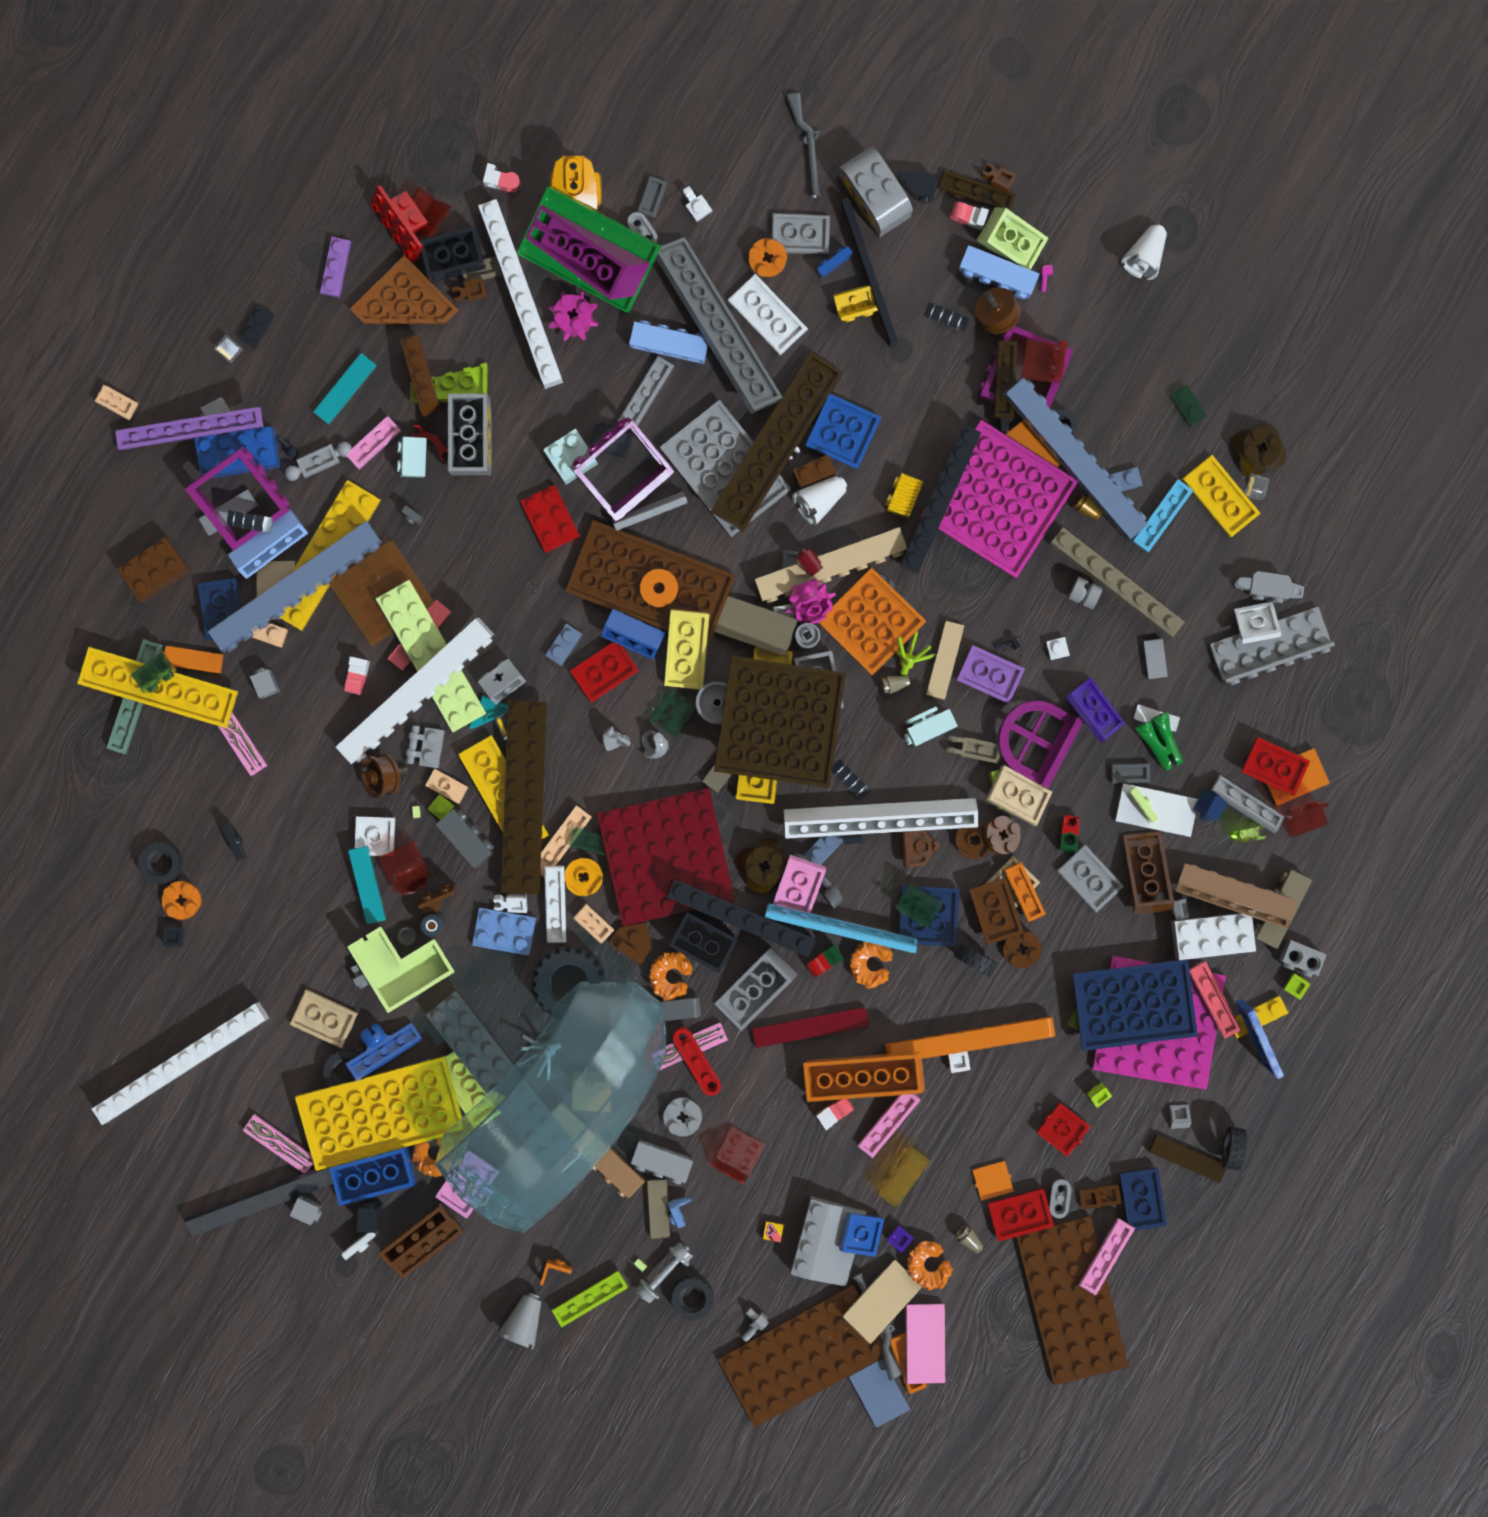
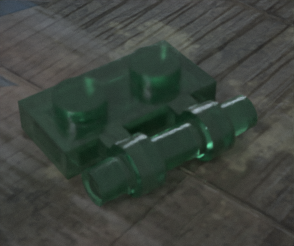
M670 688L668 693L663 695V700L659 706L653 709V714L649 720L655 724L661 718L664 722L660 728L676 738L697 707L683 696L680 697L678 702L675 701L673 697L677 692ZM670 704L673 706V709L666 716L663 712Z

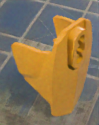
M563 156L557 160L554 171L551 173L550 187L558 189L598 211L602 196L601 175L594 172L592 162L584 156ZM570 163H576L577 168L571 169ZM572 181L577 183L576 189L570 187Z

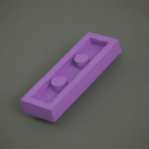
M331 237L320 291L321 294L340 298L351 247L350 240Z

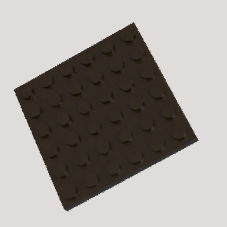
M731 656L714 772L829 788L846 673Z

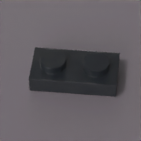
M256 306L239 339L257 349L275 315Z

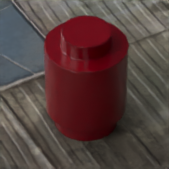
M804 548L796 554L798 556L796 559L797 563L811 577L823 569L822 562L811 548L809 550Z

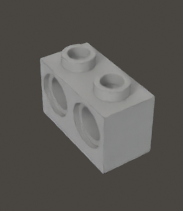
M1287 939L1278 961L1283 962V967L1290 970L1298 968L1301 970V974L1312 977V975L1319 976L1327 954ZM1291 951L1297 953V958L1294 961L1289 959ZM1309 958H1313L1315 961L1312 968L1307 966Z

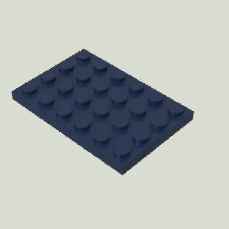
M1188 959L1072 973L1082 1051L1198 1036Z

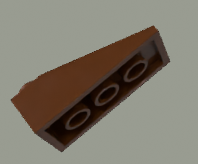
M1161 831L1123 835L1133 915L1171 911L1174 899Z

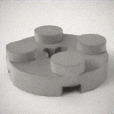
M679 1097L667 1105L663 1116L664 1123L670 1133L677 1136H689L698 1130L702 1121V1112L698 1104L687 1097ZM682 1111L685 1115H688L685 1122L677 1118Z

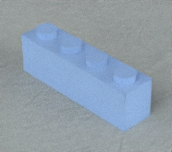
M969 245L958 270L962 272L963 276L978 278L979 282L985 285L993 284L997 287L1006 288L1015 293L1014 295L1020 299L1030 298L1039 277V273Z
M640 320L639 323L634 322L629 343L630 348L705 364L709 344L703 334L695 333V335L687 334L688 331L683 329L669 330L668 326L660 324L658 327L651 326L650 322Z
M289 509L287 513L272 523L271 532L260 531L228 554L237 570L247 579L308 534V532Z

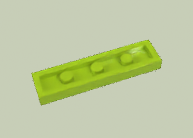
M617 1270L552 1309V1312L560 1326L563 1327L628 1288V1285L620 1271Z

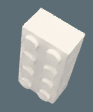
M1234 913L1171 921L1175 959L1177 960L1256 951L1251 916Z

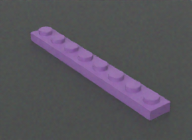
M255 407L116 430L115 432L118 450H125L263 427L261 408Z

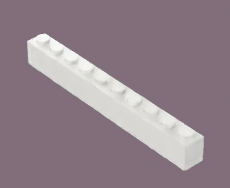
M497 199L481 204L479 209L543 385L547 389L563 383Z
M479 617L473 620L340 742L336 748L350 764L356 761L360 763L367 756L365 753L369 749L373 751L381 744L379 740L383 736L387 738L395 731L393 727L397 723L401 725L409 718L407 714L411 710L416 712L422 706L420 702L423 699L427 698L429 700L436 693L435 688L439 685L443 687L449 682V676L453 672L457 674L465 667L463 663L467 659L469 661L473 660L478 655L477 650L481 646L486 648L492 642L491 637L494 635Z
M975 798L785 809V838L978 827V809Z
M260 1002L255 1003L92 1108L101 1125L108 1123L269 1019V1016Z

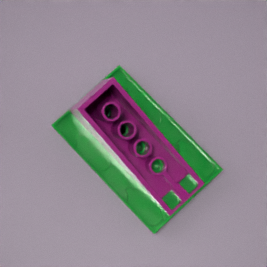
M547 187L517 254L622 311L630 312L662 246L614 219L608 218L581 201L575 200L560 190Z

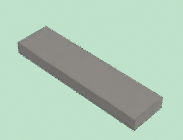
M660 356L656 357L618 421L629 417L637 426L639 425L674 368L673 364Z
M682 491L628 512L617 522L614 519L612 521L615 529L620 530L687 503V499Z
M1221 775L1217 777L1210 790L1211 793L1219 796L1228 802L1229 805L1273 833L1277 832L1285 817Z

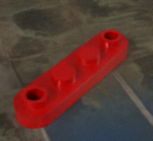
M686 1027L677 1028L673 1033V1041L701 1089L709 1096L718 1094L721 1089L720 1080L693 1034ZM685 1034L686 1037L684 1039H680L679 1035ZM709 1082H714L713 1087H709L707 1084Z

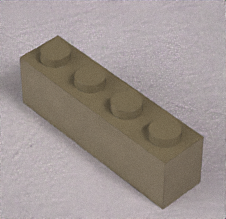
M1288 869L1287 872L1284 871L1279 879L1281 883L1278 889L1275 888L1273 892L1297 900L1292 916L1293 919L1312 880ZM1261 920L1254 927V938L1272 948L1278 949L1287 928Z

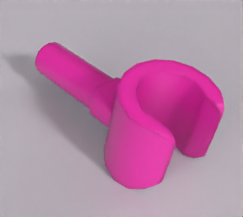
M1044 265L1041 268V292L1046 291L1047 276L1053 275L1052 265Z

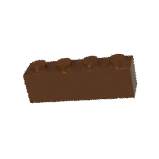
M419 334L400 339L422 415L426 416L440 412V404Z

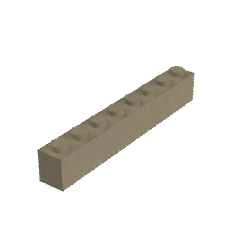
M1064 527L1049 544L1054 550L1167 638L1174 637L1184 624L1182 619Z

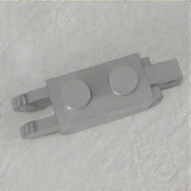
M1257 571L1250 578L1240 577L1234 581L1236 589L1248 591L1247 595L1252 596L1254 600L1270 598L1271 602L1283 603V601L1288 599L1303 598L1304 586L1291 583L1292 580L1287 575Z

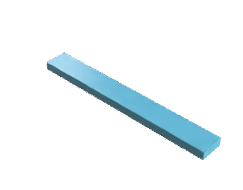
M770 903L765 914V918L911 953H916L918 939Z

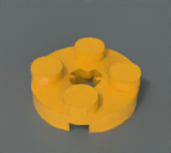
M580 858L574 860L565 870L566 886L575 895L588 896L594 894L602 885L603 873L601 867L592 859ZM587 872L589 880L580 882L579 878L581 877H578L579 873L584 874Z

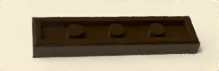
M946 170L943 172L938 190L992 208H1007L1009 211H1011L1016 197L1015 193H1006L994 186Z
M997 341L994 418H1014V408L1005 399L1003 394L1015 384L1017 341Z
M1157 1134L1148 1151L1218 1183H1221L1226 1171L1222 1167L1221 1162Z

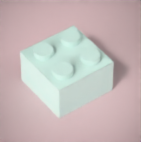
M574 429L545 448L544 452L564 483L568 484L577 478L570 468L573 465V460L579 456L582 457L587 452L588 447L577 430ZM594 458L580 471L585 473L598 464L596 459Z

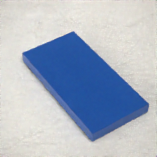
M1243 999L1236 1001L1235 1004L1263 1066L1277 1079L1283 1077L1282 1070L1255 1010Z

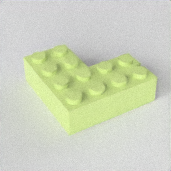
M382 927L367 934V941L361 938L348 946L349 951L387 1013L454 973L453 968L435 939L403 959L396 952Z

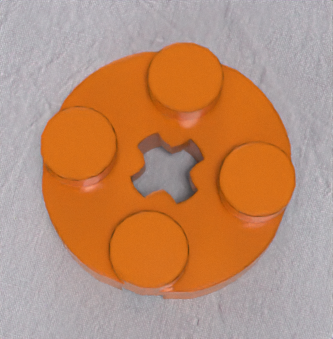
M761 239L749 251L750 266L760 276L773 277L782 272L786 265L787 251L784 245L775 239ZM765 252L773 255L771 263L763 260Z
M187 881L174 882L163 891V909L168 916L175 919L191 918L201 906L202 897L200 891ZM179 895H182L183 898L187 899V901L183 903V906H181L180 903H177Z

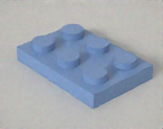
M479 908L472 946L529 956L536 917Z

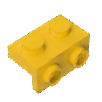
M870 284L833 295L837 314L841 321L850 322L855 320V317L861 315L867 317L873 315L878 310Z

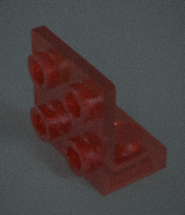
M418 187L411 199L428 223L427 226L415 233L432 238L437 233L441 222L448 216L451 206L435 200Z
M1027 340L1021 377L1059 384L1063 376L1068 342L1059 341L1058 344Z
M1315 800L1305 804L1306 808L1296 807L1288 810V814L1284 815V819L1290 836L1295 837L1328 825L1323 808L1329 806L1328 802L1322 803L1321 800Z
M731 1127L710 1166L744 1184L749 1178L765 1145L740 1130Z

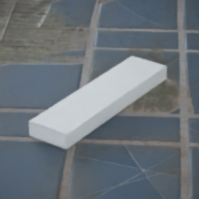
M545 866L547 943H566L564 866Z

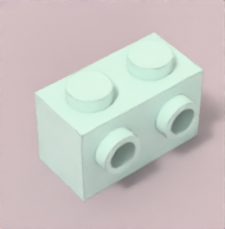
M402 437L401 441H398L397 452L400 453V461L397 460V472H400V477H425L426 438Z

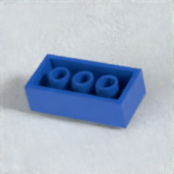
M264 427L195 438L200 476L241 446L252 452L254 455L253 460L257 465L261 464L265 470L281 468L275 429ZM238 458L211 478L249 473L250 470Z
M408 1146L329 1168L339 1206L408 1188L417 1183Z

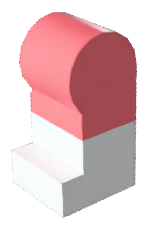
M487 164L483 179L484 186L507 192L519 190L521 183L516 173L499 172L495 165Z
M954 202L950 218L963 225L982 230L989 210L976 208L962 202Z
M350 657L345 692L361 695L370 661Z
M838 1099L816 1113V1116L825 1130H827L852 1112L854 1107L849 1099Z

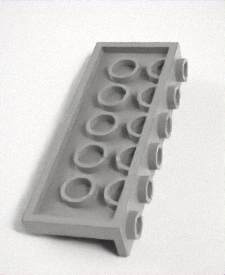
M1319 607L1278 620L1281 637L1243 644L1241 636L1238 634L1209 644L1222 684L1228 683L1231 686L1240 683L1239 679L1245 676L1248 680L1257 677V672L1264 670L1266 674L1276 670L1275 666L1283 664V667L1294 664V659L1301 658V661L1312 658V653L1319 652V654L1331 651L1330 647L1335 645L1334 642L1331 643Z

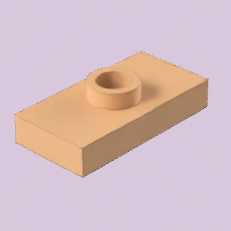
M106 385L102 386L95 399V402L128 420L131 419L138 406L137 402Z
M436 769L433 770L425 785L460 804L469 788Z
M587 904L573 917L601 944L614 931Z

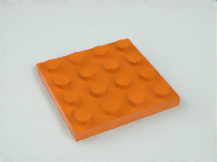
M871 568L832 607V611L829 610L826 618L818 623L872 676L900 649L897 638L900 636L904 645L926 623V620Z

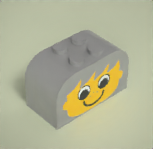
M870 146L838 168L837 175L879 238L911 217L913 208L909 198L873 146Z
M448 394V472L451 475H491L492 413L489 396L487 394Z

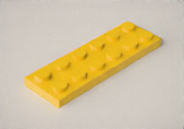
M491 735L458 755L503 832L506 759ZM544 825L542 830V839L549 836Z

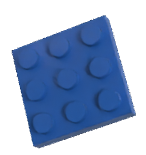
M829 394L805 447L825 456L829 455L830 458L858 470L881 417Z

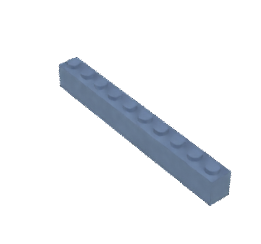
M1024 378L1017 381L1003 394L1005 399L1126 540L1132 539L1148 525L1145 521V515L1139 510L1136 511L1133 507V501L1128 496H1124L1120 492L1122 490L1115 481L1112 482L1108 478L1109 473L1103 467L1100 468L1096 464L1097 460L1093 454L1087 453L1084 450L1082 441L1073 437L1070 427L1065 423L1062 424L1058 419V413L1054 409L1050 410L1046 405V399L1033 390L1035 388L1034 385Z
M367 521L216 625L208 633L221 651L231 652L238 647V642L250 639L254 635V631L267 627L271 619L274 617L275 619L280 618L285 614L284 610L290 606L294 608L300 604V599L304 596L309 597L317 591L316 588L320 585L325 586L333 580L332 577L337 573L341 575L349 569L347 566L353 562L354 564L359 563L364 559L363 555L369 551L372 553L379 549V544L382 543L381 539Z

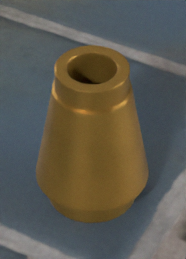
M1083 494L1073 505L1076 512L1095 521L1103 513L1088 496L1085 497Z

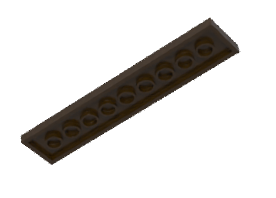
M810 352L783 395V398H781L715 503L711 513L744 532L843 371Z
M508 700L501 893L540 894L547 702Z

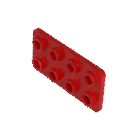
M380 185L376 186L370 201L372 210L378 213L383 226L389 229L395 243L399 244L403 249L404 256L408 260L410 259L412 263L417 262L423 247L414 232L427 226V220L406 191L390 199Z

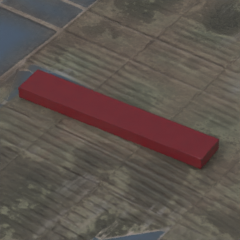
M866 1007L753 1028L752 1030L756 1048L867 1027L869 1022Z

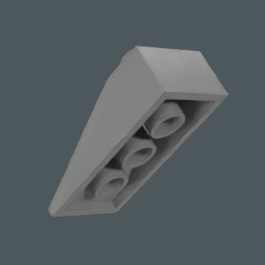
M770 948L715 1005L742 1031L798 974Z

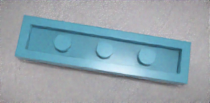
M1178 479L1148 519V525L1137 534L1132 542L1148 553L1193 490Z

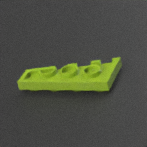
M487 362L480 364L478 367L464 368L459 372H448L440 377L435 378L433 376L432 379L438 401L448 402V394H487ZM410 382L411 403H418L413 383Z

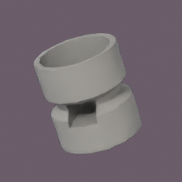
M1078 576L1072 586L1068 599L1076 603L1081 601L1083 606L1093 610L1103 587L1095 583L1090 585L1088 580Z
M805 623L798 627L795 633V641L800 648L809 650L818 644L820 632L815 625Z

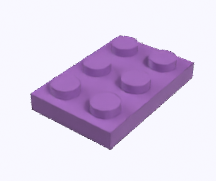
M972 645L957 681L1009 704L1025 668Z

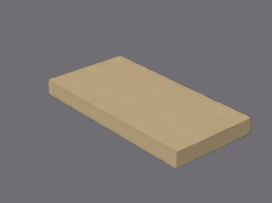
M893 1260L842 1317L871 1344L921 1289V1285L912 1281L909 1273L896 1260Z

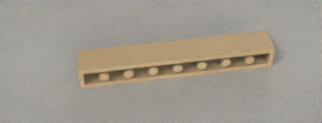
M899 527L818 556L822 562L823 569L812 577L806 574L799 564L757 578L755 583L761 600H766L768 604L778 600L777 596L779 595L790 596V589L795 585L809 582L811 579H818L822 584L832 581L831 577L838 574L840 578L850 574L849 570L856 568L859 571L868 568L867 564L873 561L876 565L885 562V557L892 555L893 558L904 555L903 551L907 547Z

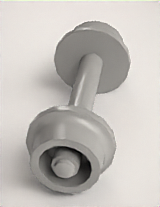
M679 1242L674 1247L669 1248L674 1255L669 1263L650 1283L643 1279L639 1281L640 1285L636 1291L640 1295V1299H644L648 1303H651L655 1298L659 1299L660 1295L655 1288L680 1261L686 1266L690 1265L689 1261L693 1254L689 1251V1246H684Z

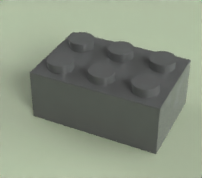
M453 809L436 826L473 868H478L495 853L493 851L494 845L488 839H483L480 836L482 832L475 824L471 825L467 821L469 817L463 810Z

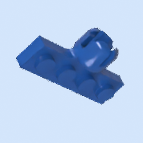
M410 1023L390 1036L386 1035L379 1024L370 1025L372 1028L370 1031L367 1028L363 1030L360 1037L367 1050L345 1064L355 1081L360 1080L422 1041V1037L413 1024Z

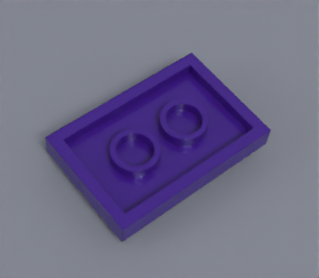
M1092 678L1086 680L1066 696L1100 743L1125 724Z

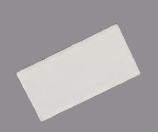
M756 274L728 299V302L779 355H782L808 330Z
M1123 783L1115 821L1191 837L1196 812L1192 809L1198 799ZM1136 787L1143 797L1146 796L1153 805L1151 809L1158 817V820L1153 823L1147 821L1128 794L1130 789Z

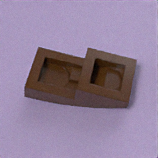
M1119 1184L1079 1190L1082 1210L1122 1204Z

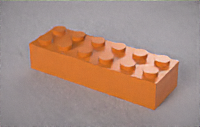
M921 1051L807 1060L803 1063L807 1102L921 1094L925 1091Z

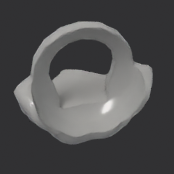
M610 726L603 732L602 741L606 751L613 750L619 746L628 747L631 744L629 737L615 731L613 726Z
M650 730L643 734L642 743L646 749L643 753L644 757L657 759L666 754L669 744L668 740L661 733ZM650 734L653 735L655 749L650 747L648 743V736Z

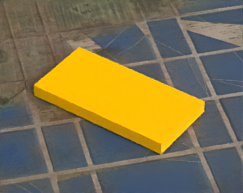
M1213 455L1209 456L1181 479L1193 490L1192 493L1229 538L1260 514Z

